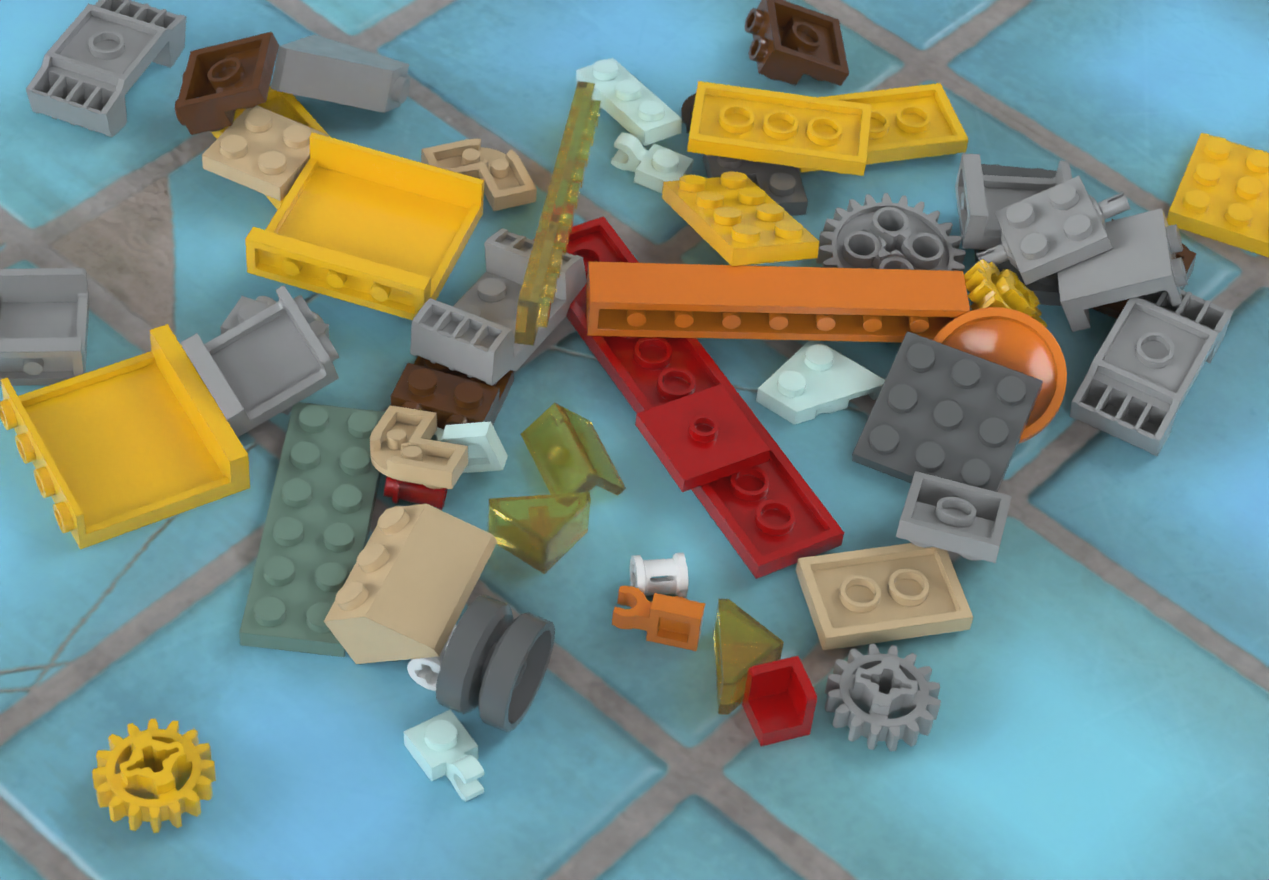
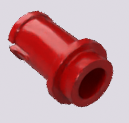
M388 476L384 487V496L392 498V503L398 504L399 499L418 504L427 503L439 510L443 509L448 492L447 488L432 489L423 484L400 481Z

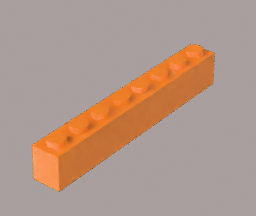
M626 262L588 263L586 285L587 336L902 343L907 331L933 340L949 322L964 313L970 312L963 271Z

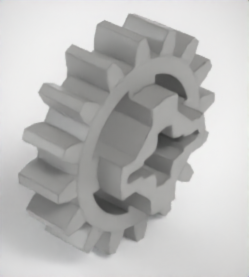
M875 644L869 645L868 654L865 656L855 648L851 649L847 662L841 659L836 660L833 674L828 675L825 694H827L825 710L827 712H835L832 725L835 728L848 726L850 728L848 740L851 742L857 740L860 736L868 738L867 746L871 750H874L878 741H885L890 751H896L899 739H903L911 747L916 745L919 733L927 736L930 733L933 720L937 719L941 701L937 699L940 684L929 682L932 672L930 666L917 669L914 666L917 655L911 653L904 659L897 657V646L893 645L888 649L887 654L880 653Z

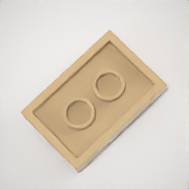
M907 543L804 557L797 560L796 574L823 651L970 630L973 615L947 550L936 547L924 548Z

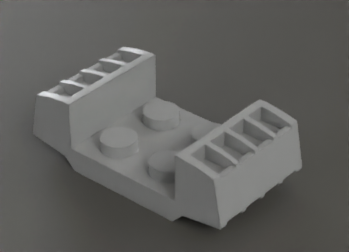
M99 0L95 5L88 4L45 54L41 68L27 86L26 91L32 111L69 122L72 125L87 128L90 131L103 133L109 137L115 136L127 123L126 93L151 62L171 68L185 47L186 16L176 15L167 12L165 9L160 10L149 6V4H141L132 0Z
M503 228L495 232L484 242L486 272L454 306L430 298L418 311L411 325V355L426 358L434 364L444 365L452 371L457 370L467 374L470 378L475 377L485 381L486 384L491 386L510 370L517 371L566 317L570 304L587 283L583 257L566 253L559 248L555 249L542 242L530 240L523 235L519 236Z
M1165 290L1130 298L1096 354L1087 375L1071 403L1070 417L1158 456L1170 436L1176 413L1204 363H1211L1225 336L1233 311L1228 308L1224 309L1211 303L1212 301H1206L1192 295L1189 291L1185 292L1181 290L1182 304L1175 306L1172 305L1169 294Z

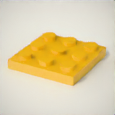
M1201 132L1166 219L1168 225L1177 224L1179 229L1269 258V153Z

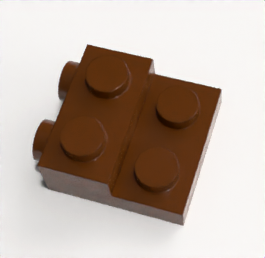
M761 0L758 7L752 8L748 13L745 21V31L753 34V41L749 49V59L757 62L758 73L765 75L771 80H780L795 86L803 74H807L815 80L827 81L839 86L844 83L849 75L839 19L785 0Z
M267 32L190 52L186 71L183 72L182 76L183 82L179 97L175 101V113L180 124L186 125L191 135L207 131L215 132L232 126L236 109H248L266 102L279 48L274 34Z
M417 356L414 364L407 363L391 394V406L437 413V427L443 430L446 425L491 421L492 425H494L514 382V371L510 370L491 386L486 384L485 381L475 377L470 378L467 374L457 370L452 371L449 367L438 363L434 364L426 358Z

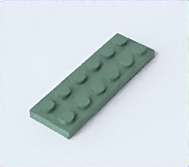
M298 402L292 406L239 632L240 645L345 657L346 650L324 623V619L331 609L338 591L343 587L356 564L358 555L368 542L381 472L371 462L370 436L385 412Z

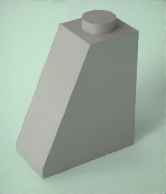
M314 34L279 46L271 89L385 113L399 107L408 96L410 79L406 77L409 64Z

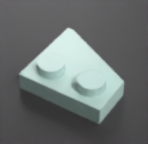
M808 341L758 388L756 402L795 425L814 419L821 413H834L846 409L849 400L869 394L871 399L875 400L878 398L885 380L824 343Z

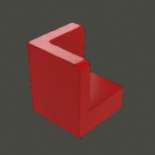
M799 656L750 667L748 669L742 706L760 746L810 735L817 703V694Z

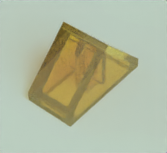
M590 493L490 498L488 502L487 532L493 534L498 541L497 545L545 574L588 532L591 503Z
M718 599L713 629L718 714L729 715L743 702L748 669L755 665L780 660L784 641L730 599Z

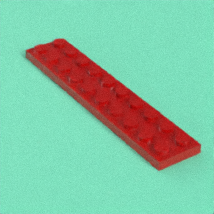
M604 216L532 239L555 249L559 248L566 253L583 257L586 278L589 262L639 263ZM586 283L570 304L566 317L636 413L723 384L770 448L768 462L691 489L754 577L758 579L796 564L798 558L816 556L841 546L844 531L698 339L587 336Z

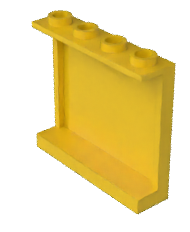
M312 132L309 136L310 158L267 228L263 230L252 227L245 238L247 273L413 320L418 311L430 298L437 300L483 215L484 180Z
M168 324L149 330L150 352L18 396L8 377L0 380L3 400L0 401V419L6 430L14 428L17 434L15 436L16 445L25 464L30 462L34 464L36 468L34 470V477L43 498L52 497L55 503L53 504V511L62 533L71 532L80 550L250 488L249 455Z

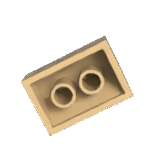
M427 503L388 508L379 517L376 528L366 546L358 555L357 562L343 587L338 591L335 601L324 619V623L355 664L439 657L498 541L493 534Z

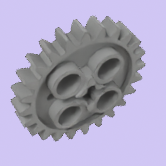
M884 193L881 203H876L874 198L867 194L863 206L851 199L849 200L847 211L837 207L834 218L826 219L824 230L820 233L816 263L827 268L963 271L964 273L965 266L963 261L966 253L964 250L959 249L961 236H950L953 224L951 222L937 223L940 215L938 210L927 215L923 213L924 202L922 201L912 208L908 206L907 196L904 195L897 204L892 203L888 193Z

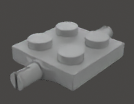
M1077 176L995 211L994 214L1002 230V244L976 254L979 261L984 259L988 264L993 262L996 266L1010 261L1019 270L1025 285H1028L1113 249L1105 231V219L1131 209L1123 191L1097 203L1096 199L1087 193L1080 176Z

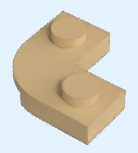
M466 139L421 149V163L484 180V194L493 211L536 202L537 188L521 159L512 149L505 154L498 150L481 147V139Z
M391 405L370 436L371 462L379 472L396 480L423 484L432 489H453L468 464V446L431 440L437 430V413Z

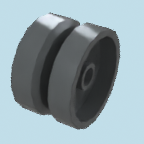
M487 595L478 596L468 606L448 643L436 683V699L438 703L462 714L469 713L478 707L482 722L505 732L514 730L523 720L533 703L547 670L555 639L553 622L529 612L521 614L513 621V614L509 604Z

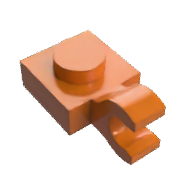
M620 586L617 604L629 606L631 609L614 607L612 615L613 626L620 629L647 631L646 641L697 651L705 603L691 601L680 596L672 597L654 593L652 602H650L638 588Z

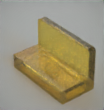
M553 403L521 433L556 505L569 510L596 485L616 495H620L626 489L593 424L588 419Z

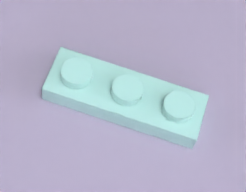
M614 58L599 60L593 65L576 70L577 86L631 135L639 139L642 145L647 146L682 133V118Z

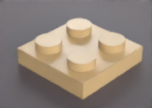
M255 106L246 109L233 122L232 126H229L202 154L203 169L281 201L290 191L310 158L309 136L311 133L328 135L262 107Z

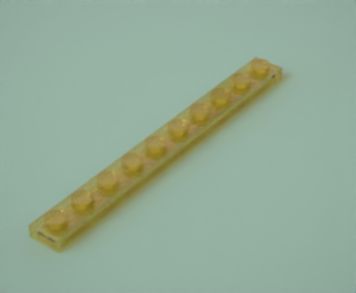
M577 82L518 299L514 343L534 346L538 328L548 327L551 303H554L557 279H560L563 255H566L569 232L572 231L574 214L579 203L580 188H583L585 169L588 167L590 150L593 147L596 127L599 124L601 101L593 100L595 83Z

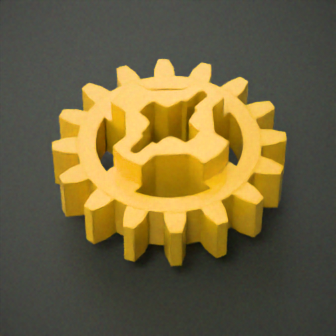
M982 259L964 274L966 289L970 292L968 298L974 302L970 306L972 311L989 307L1013 309L1033 317L1047 327V323L1039 317L1042 314L1041 311L1036 308L1040 304L1037 296L1019 280L1013 271L1003 269L1000 272L993 262L988 264Z
M156 718L149 720L147 730L142 731L136 725L130 723L127 725L128 737L123 739L120 736L111 734L108 737L110 751H97L98 768L92 769L98 805L100 808L109 806L110 820L114 823L128 816L129 827L132 831H136L142 822H150L153 833H159L162 821L170 820L171 824L176 828L182 827V813L187 812L198 817L201 814L200 800L212 799V782L216 781L215 761L211 760V747L209 743L199 744L198 731L195 729H191L181 735L179 732V721L173 720L166 729H159Z

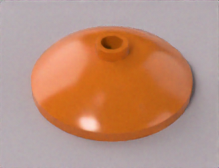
M981 308L955 318L943 327L933 339V341L1043 381L1042 389L1019 443L1025 442L1040 433L1059 411L1067 385L1064 355L1051 332L1033 317L1008 308Z

